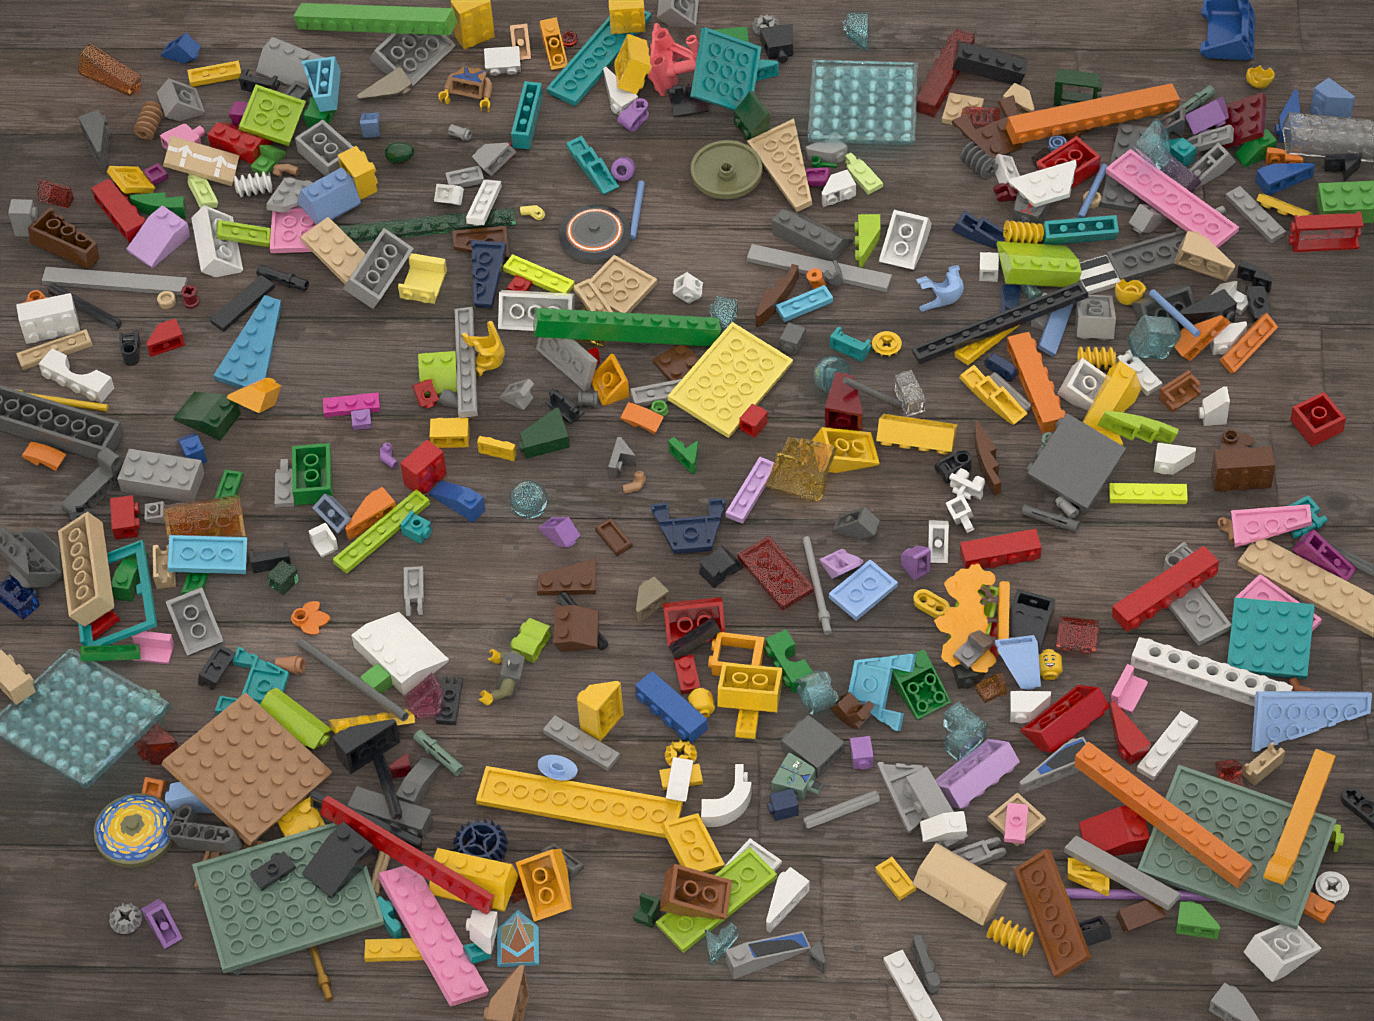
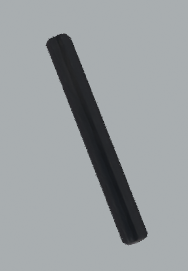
M50 284L47 288L48 293L53 296L70 293L55 284ZM71 293L75 308L114 329H119L122 325L120 319Z
M375 753L373 755V762L391 818L400 820L403 812L385 757L382 753Z

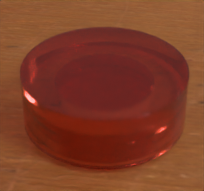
M564 31L561 34L564 47H573L577 44L578 38L574 31Z

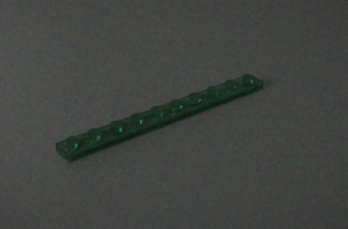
M514 208L491 210L484 225L467 224L466 217L468 212L342 225L338 227L356 243L375 241L383 228L398 238L451 233L456 230L516 226Z

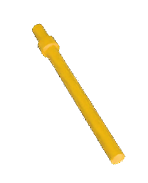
M31 394L71 407L107 412L109 408L108 404Z

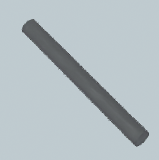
M844 377L843 379L844 384L898 409L902 407V402L849 377Z

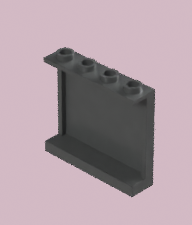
M1067 413L1064 418L1060 417L1055 425L1057 429L1054 434L1050 432L1046 438V446L1044 448L1040 447L1036 453V461L1034 463L1030 462L1025 471L1027 473L1026 480L1034 479L1079 506V512L1085 515L1124 456L1126 448Z

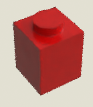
M751 404L739 418L740 430L756 438L768 423V412L762 407Z

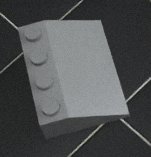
M392 33L374 50L369 59L387 75L401 67L413 87L456 45L446 35Z

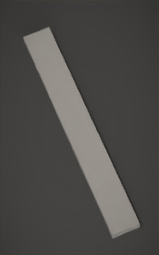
M754 244L751 245L747 256V262L789 271L791 264L799 265V273L806 275L813 268H818L823 273L825 270H829L832 276L836 272L832 261ZM838 263L842 271L843 283L883 292L888 291L892 280L891 274Z
M46 267L42 278L43 285L55 284L66 287L156 294L171 291L174 295H181L182 287L187 285L188 282L186 277Z
M473 307L455 309L459 418L478 416L475 347L467 345L461 335L465 332L468 336H475Z

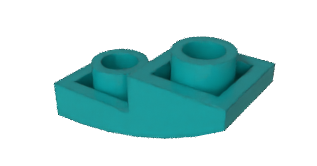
M379 896L377 900L386 931L392 939L402 938V926L395 919L394 906L389 900L385 901Z

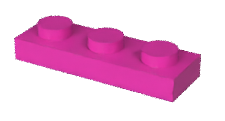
M378 392L323 398L324 417L351 415V411L370 409V413L380 412Z

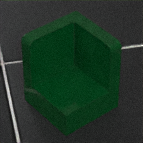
M641 893L639 896L640 905L633 916V921L653 928L661 912L660 899Z

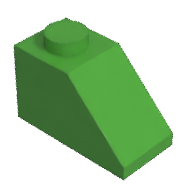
M1180 901L1176 933L1218 940L1220 925L1201 904H1196L1192 901Z

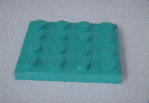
M706 27L702 28L690 97L734 111L750 91L754 92L761 46Z
M1235 597L1227 664L1238 669H1245L1257 675L1307 679L1315 604Z

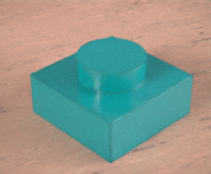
M475 943L463 946V950L471 964L491 959V954L484 952Z

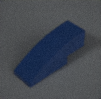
M965 210L952 229L963 237L992 248H997V241L1005 242L1002 228L983 216L979 220Z

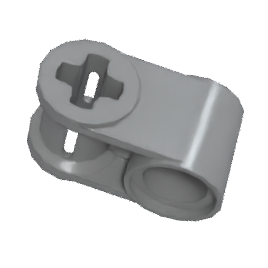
M1186 542L1181 543L1176 549L1166 555L1163 572L1193 553L1188 548Z

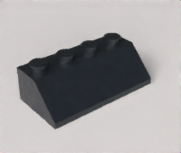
M957 39L952 69L1012 85L1014 83L1021 84L1027 67V60L1024 57Z

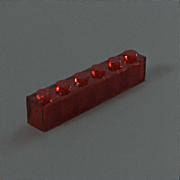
M956 28L953 34L949 35L947 45L942 47L940 57L936 58L934 62V68L929 70L926 82L922 83L919 94H916L914 97L915 112L935 118L960 73L959 70L952 69L956 41L959 39L975 44V34Z

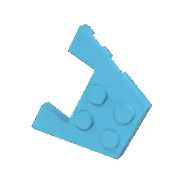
M916 654L854 661L848 692H851L860 703L870 700L875 706L870 713L896 731H901L904 713L885 709L893 668L913 672Z

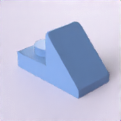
M379 112L361 115L360 126L363 138L380 136Z

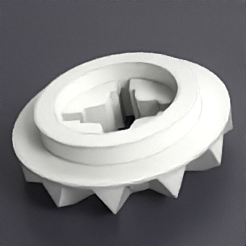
M1329 871L1322 873L1317 878L1315 890H1317L1320 897L1336 903L1348 895L1349 884L1347 879L1340 873ZM1329 885H1330V886H1334V885H1335V886H1336L1335 891L1332 890V889H1331V890H1327V889H1328V886H1329Z

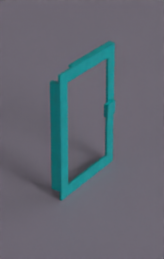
M143 540L107 553L108 564L136 554L141 582L136 585L138 596L143 595L146 621L93 641L91 624L84 627L78 623L80 642L83 646L110 645L157 627Z

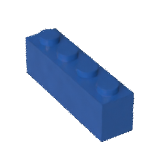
M653 671L635 685L637 700L642 704L645 703L655 716L658 715L662 718L664 724L669 728L672 727L682 740L689 741L691 744L708 730L707 718Z

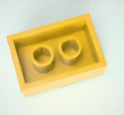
M490 0L450 1L451 8H453L458 21L454 27L455 37L464 50L495 37Z
M627 34L614 62L617 88L637 94L639 89L643 88L644 78L646 74L650 73L652 67L647 40Z
M723 663L718 685V707L777 712L782 688V668Z

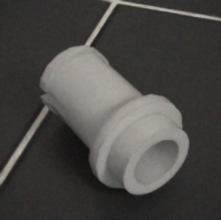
M451 124L448 131H451L448 132L449 135L461 138L462 141H469L472 136V131L467 127L462 128Z
M1062 496L1056 499L1057 508H1061L1068 518L1072 519L1077 516L1079 510L1069 500Z

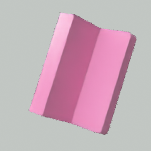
M144 631L132 636L134 644L140 645L141 659L134 661L159 664L170 663L175 646L172 634Z
M1129 664L1125 667L1111 694L1110 704L1112 701H1115L1123 711L1133 713L1148 682L1134 676L1135 667Z

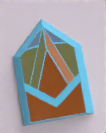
M519 910L514 912L497 928V967L539 965V927Z

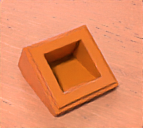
M145 777L142 793L162 799L168 781Z

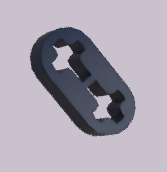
M991 353L984 361L985 366L990 371L996 372L1007 381H1012L1018 375V370L1013 364L994 353Z

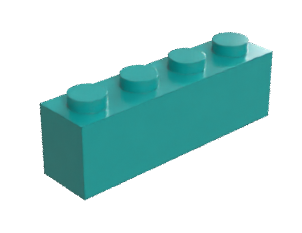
M524 81L511 132L513 148H531L543 100L542 83Z
M1117 215L1044 221L1043 244L1056 245L1115 240L1119 233Z

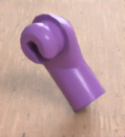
M384 443L380 448V460L392 469H395L399 462L392 457V445Z

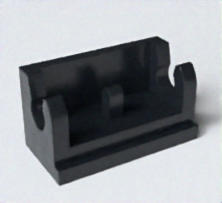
M245 69L239 77L241 90L253 92L255 85L277 91L280 86V81L277 80L278 76L274 75L271 80L249 74V69Z
M287 543L284 544V549L258 554H254L253 549L249 550L253 574L292 567Z
M218 644L200 671L198 684L203 686L206 682L210 685L209 688L213 690L236 653Z

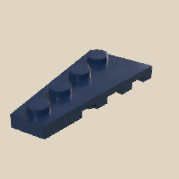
M471 240L475 307L493 308L507 245L506 242Z

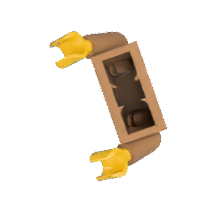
M462 67L457 72L451 73L448 76L443 88L444 91L440 92L438 97L440 103L445 98L446 104H449L451 101L449 92L478 99L484 98L480 102V110L482 112V108L487 106L488 112H490L489 99H491L493 85L487 77V72L481 68Z

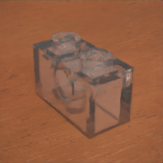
M912 370L895 374L894 390L902 402V407L907 417L924 412L925 396Z

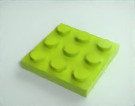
M255 85L240 122L239 130L289 146L306 101Z

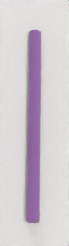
M1065 888L1069 899L1147 900V898L1130 889H1109V896H1105L1092 889ZM1175 890L1180 893L1178 901H1214L1187 890Z

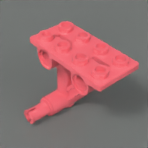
M655 23L654 30L652 31V43L650 44V64L652 67L647 77L653 82L655 90L662 97L665 96L666 89L677 85V76L679 74L695 71L699 42L695 35H691L686 39L690 49L685 48L674 42L666 28H661L658 23ZM680 58L685 59V61L676 62Z

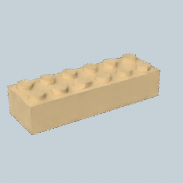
M89 512L84 513L58 530L69 617L84 627L114 608L103 522Z

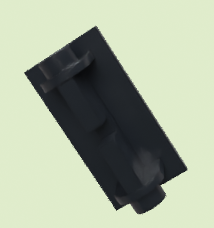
M550 390V398L545 403L553 410L559 408L561 416L568 422L573 423L585 413L560 393L559 390Z

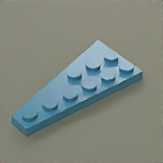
M264 295L213 375L214 380L241 389L267 378L274 346L273 341L276 336V326L282 306L281 300Z

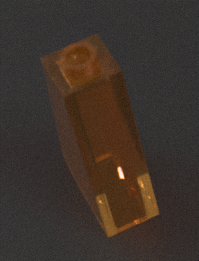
M89 43L80 53L78 74L127 96H131L134 92L137 93L142 86L141 75L93 44Z

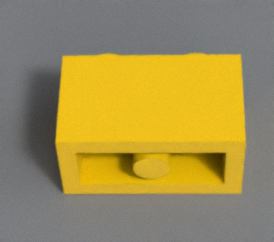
M437 418L430 420V442L438 448L469 447L470 427L468 418Z

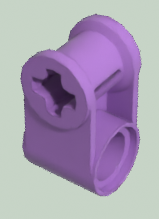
M642 98L634 100L629 107L620 113L617 122L631 132L636 131L649 117L647 110L648 102Z

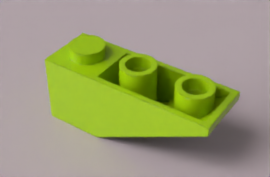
M858 214V222H855V233H858V236H855V247H859V250H855V261H859V268L863 267L880 241V214Z

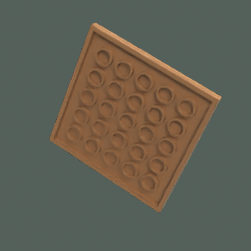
M246 692L165 758L161 764L249 846L332 774V771Z

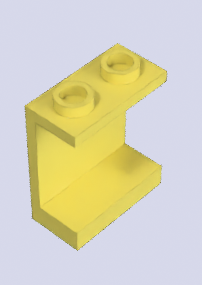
M411 253L409 256L410 269L404 284L398 285L400 298L435 304L447 272L446 260Z

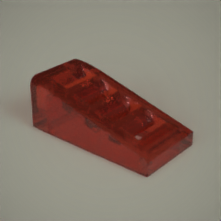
M970 106L962 108V116L967 114L970 119L971 112L970 121L973 126H986L1000 120V108ZM976 112H978V121H976ZM983 112H986V121H983ZM990 112H993V121H990Z

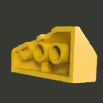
M1122 361L1112 366L1093 400L1083 423L1099 431L1103 429L1098 426V423L1105 411L1124 412L1136 401L1142 389L1136 371Z

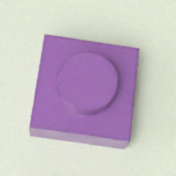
M370 409L351 411L353 430L372 428Z

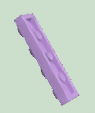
M759 457L727 509V518L742 524L744 523L775 472L777 463Z

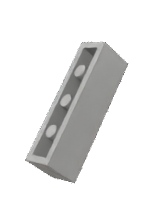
M928 767L905 778L903 789L907 796H911L916 812L921 813L924 820L942 813L954 812ZM966 833L964 839L934 842L951 850L965 843L968 835Z

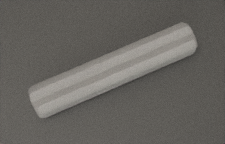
M994 372L989 376L999 388L1003 386L1026 412L1032 409V404L1000 375Z

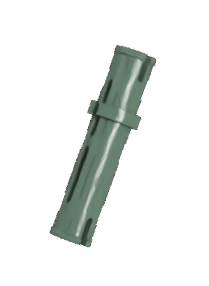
M1208 85L1199 93L1193 94L1191 99L1182 104L1180 107L1186 108L1189 106L1185 110V115L1196 107L1204 105L1207 99L1214 96V88Z
M423 730L415 733L413 739L425 748L427 754L433 755L455 776L462 773L464 766L439 746V742L436 739H431Z

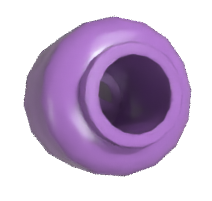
M628 157L618 158L611 166L612 175L619 181L629 180L636 170L635 163Z

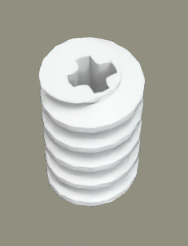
M262 171L261 177L256 172L254 178H252L251 174H248L247 179L241 175L240 180L234 176L236 193H239L241 198L244 197L245 192L248 197L251 196L252 191L255 195H258L259 190L262 194H265L266 189L269 193H272L270 172L267 176Z

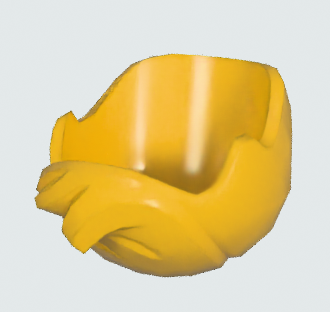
M1122 279L1115 285L1117 300L1127 306L1132 305V302L1140 300L1146 291L1145 285L1138 280L1126 282Z

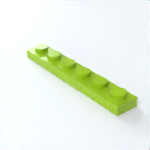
M416 489L334 557L333 563L346 574L349 573L401 529L400 523L411 510L418 515L430 505V500Z

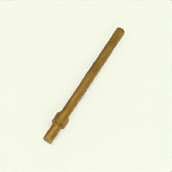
M317 945L309 947L318 976V986L323 991L325 1001L330 1002L334 999L330 989V978L325 973Z

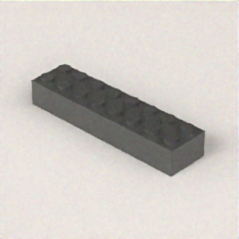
M0 385V431L97 460L99 452L105 447L115 451L124 436L120 421Z

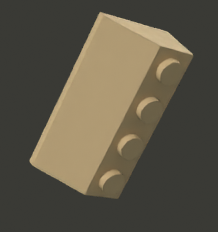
M936 843L919 867L912 885L983 926L994 917L1007 883Z

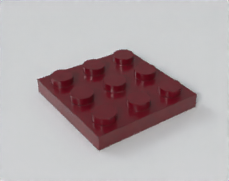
M1263 92L1226 104L1229 118L1225 119V124L1217 128L1232 125L1234 134L1233 142L1222 145L1225 149L1264 137L1266 95Z

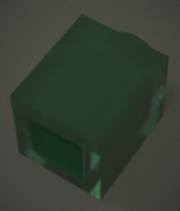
M282 560L267 574L269 586L284 596L299 581L297 568L293 564H288Z

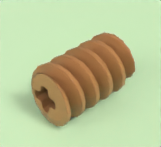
M148 101L143 104L133 129L136 136L144 140H152L154 138L156 129L163 116L161 106L158 103Z

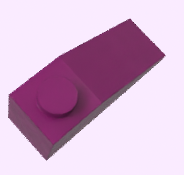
M1315 530L1301 536L1292 549L1301 558L1345 581H1348L1356 570L1347 559Z

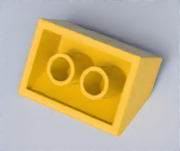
M618 681L589 685L577 697L580 730L600 742L624 715L621 683Z

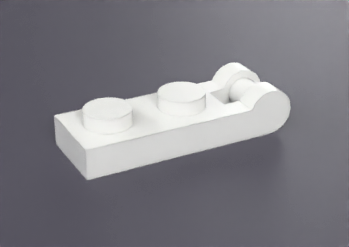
M1133 349L1126 351L1123 356L1119 355L1116 357V363L1122 361L1136 371L1142 386L1141 390L1146 396L1162 387V382L1137 357Z

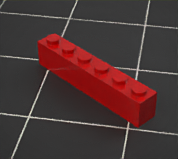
M1202 546L1112 606V618L1126 632L1138 628L1143 621L1153 618L1158 611L1168 608L1172 602L1178 598H1183L1187 592L1193 588H1198L1208 578H1213L1218 573L1219 560L1205 546Z

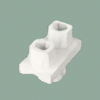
M962 468L956 474L952 473L950 475V487H953L952 492L956 493L957 497L963 494L966 499L970 500L971 497L981 500L985 485L984 478L976 476L973 482L967 480L969 472Z

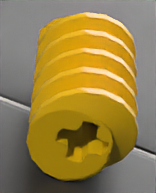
M1006 220L1003 235L1005 242H1010V240L1011 242H1017L1018 239V243H1024L1025 240V243H1031L1032 241L1033 244H1037L1038 241L1041 242L1043 239L1044 228L1042 224L1036 225L1035 223L1009 222Z
M1079 346L1077 362L1083 358L1093 366L1096 365L1099 370L1104 365L1105 371H1107L1109 365L1112 367L1116 364V351L1114 352L1112 347H1109L1106 352L1105 347H1101L1099 352L1097 347H1094L1091 352L1090 347H1086L1084 352L1083 348Z
M1002 916L999 920L995 919L989 927L987 938L993 937V941L996 943L1001 940L1002 946L1008 944L1009 950L1015 949L1017 954L1023 952V957H1025L1033 943L1034 932L1027 936L1026 928L1021 932L1018 931L1019 924L1012 928L1011 920L1004 924L1005 917Z

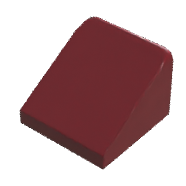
M408 753L390 765L393 779L406 777L411 771Z

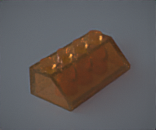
M241 495L167 505L163 508L168 543L169 535L246 536Z

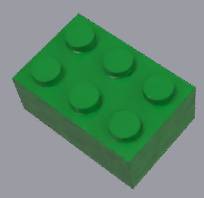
M330 443L292 446V493L295 505L316 504L324 494L333 496V462Z

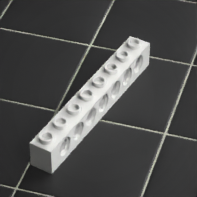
M1141 637L1138 639L1131 658V666L1252 706H1255L1256 691H1292L1293 686L1285 682H1278L1263 675L1250 673L1245 669H1238L1226 663L1213 661L1208 657L1197 656L1189 651H1182L1170 645H1163L1151 639Z

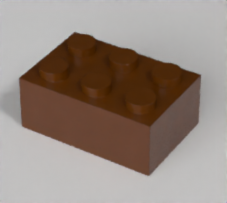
M1272 446L1214 450L1211 468L1214 491L1225 492L1228 490L1266 489L1272 487L1275 471Z

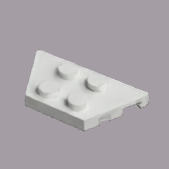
M1076 160L1008 179L1009 185L1018 190L1019 194L1026 198L1033 207L1069 198L1071 185L1074 180V172L1077 167Z

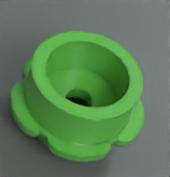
M657 400L652 403L651 411L661 416L668 414V406L664 401Z

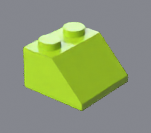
M456 352L418 354L420 382L432 379L437 396L441 395L444 389H451L458 394ZM425 391L424 397L430 396V393Z

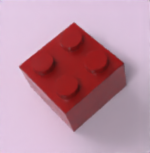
M1322 392L1293 406L1290 421L1313 447L1342 433L1346 417L1328 395Z
M428 440L423 442L400 462L404 485L413 492L416 489L422 494L429 492L432 486L441 481L447 474L443 451Z

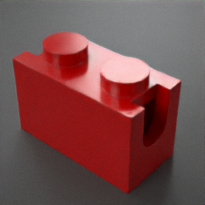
M133 495L110 498L111 524L115 540L138 537V529H141L140 519L137 518V514H140L139 503H134Z

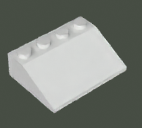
M400 612L367 623L351 635L354 648L372 666L377 663L391 675L393 686L403 696L449 662V659Z

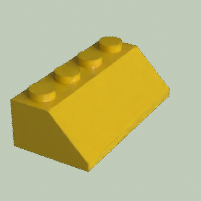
M883 414L879 418L876 441H880L881 445L892 446V443L900 444L899 447L910 449L911 446L918 447V450L921 451L935 449L937 453L948 454L954 448L958 424Z
M437 848L433 859L495 895L492 909L505 912L518 878V873L512 864ZM430 881L429 889L434 896L466 903Z

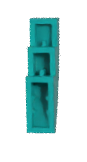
M582 136L566 143V147L575 161L603 195L619 188L602 158H598L593 148L587 145Z

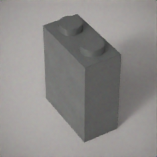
M809 715L804 719H800L796 723L795 728L790 733H785L781 739L782 752L786 755L791 753L814 767L816 778H819L844 754L845 742Z

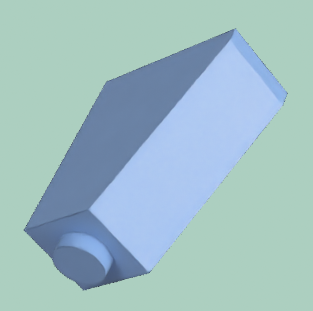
M1035 636L995 640L998 652L1020 688L1033 690L1035 687H1041L1038 642Z
M181 782L170 784L169 792L167 791L165 794V803L169 805L172 812H175L180 805L189 804L195 812L213 813Z

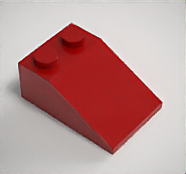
M1127 805L1079 822L1082 839L1112 856L1144 852L1150 838L1145 819Z

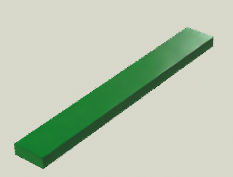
M224 470L201 536L223 537L244 477L243 472ZM188 572L181 595L201 587L204 591L210 573Z

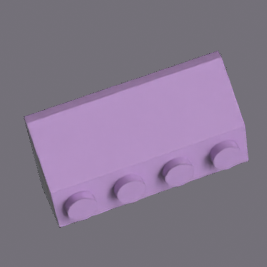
M987 739L935 779L950 806L962 809L967 807L973 798L982 795L987 787L999 782L1000 777L1013 771L1014 766L1020 763L1009 742Z

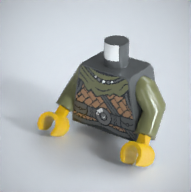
M492 649L489 653L493 654V656L488 658V660L495 664L501 662L496 689L492 691V694L486 690L480 693L482 698L479 701L485 705H490L493 699L499 700L505 697L514 699L525 659L523 655L514 650L502 651L500 653Z

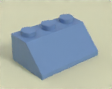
M341 167L301 189L297 203L316 224H319L327 217L334 220L359 206L361 201L353 179Z

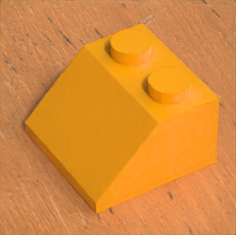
M264 378L228 394L227 399L257 413H261L276 404L281 385L272 378Z

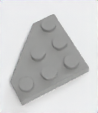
M284 178L267 202V210L285 213L289 212L292 207L299 206L301 208L297 203L300 190L313 182Z

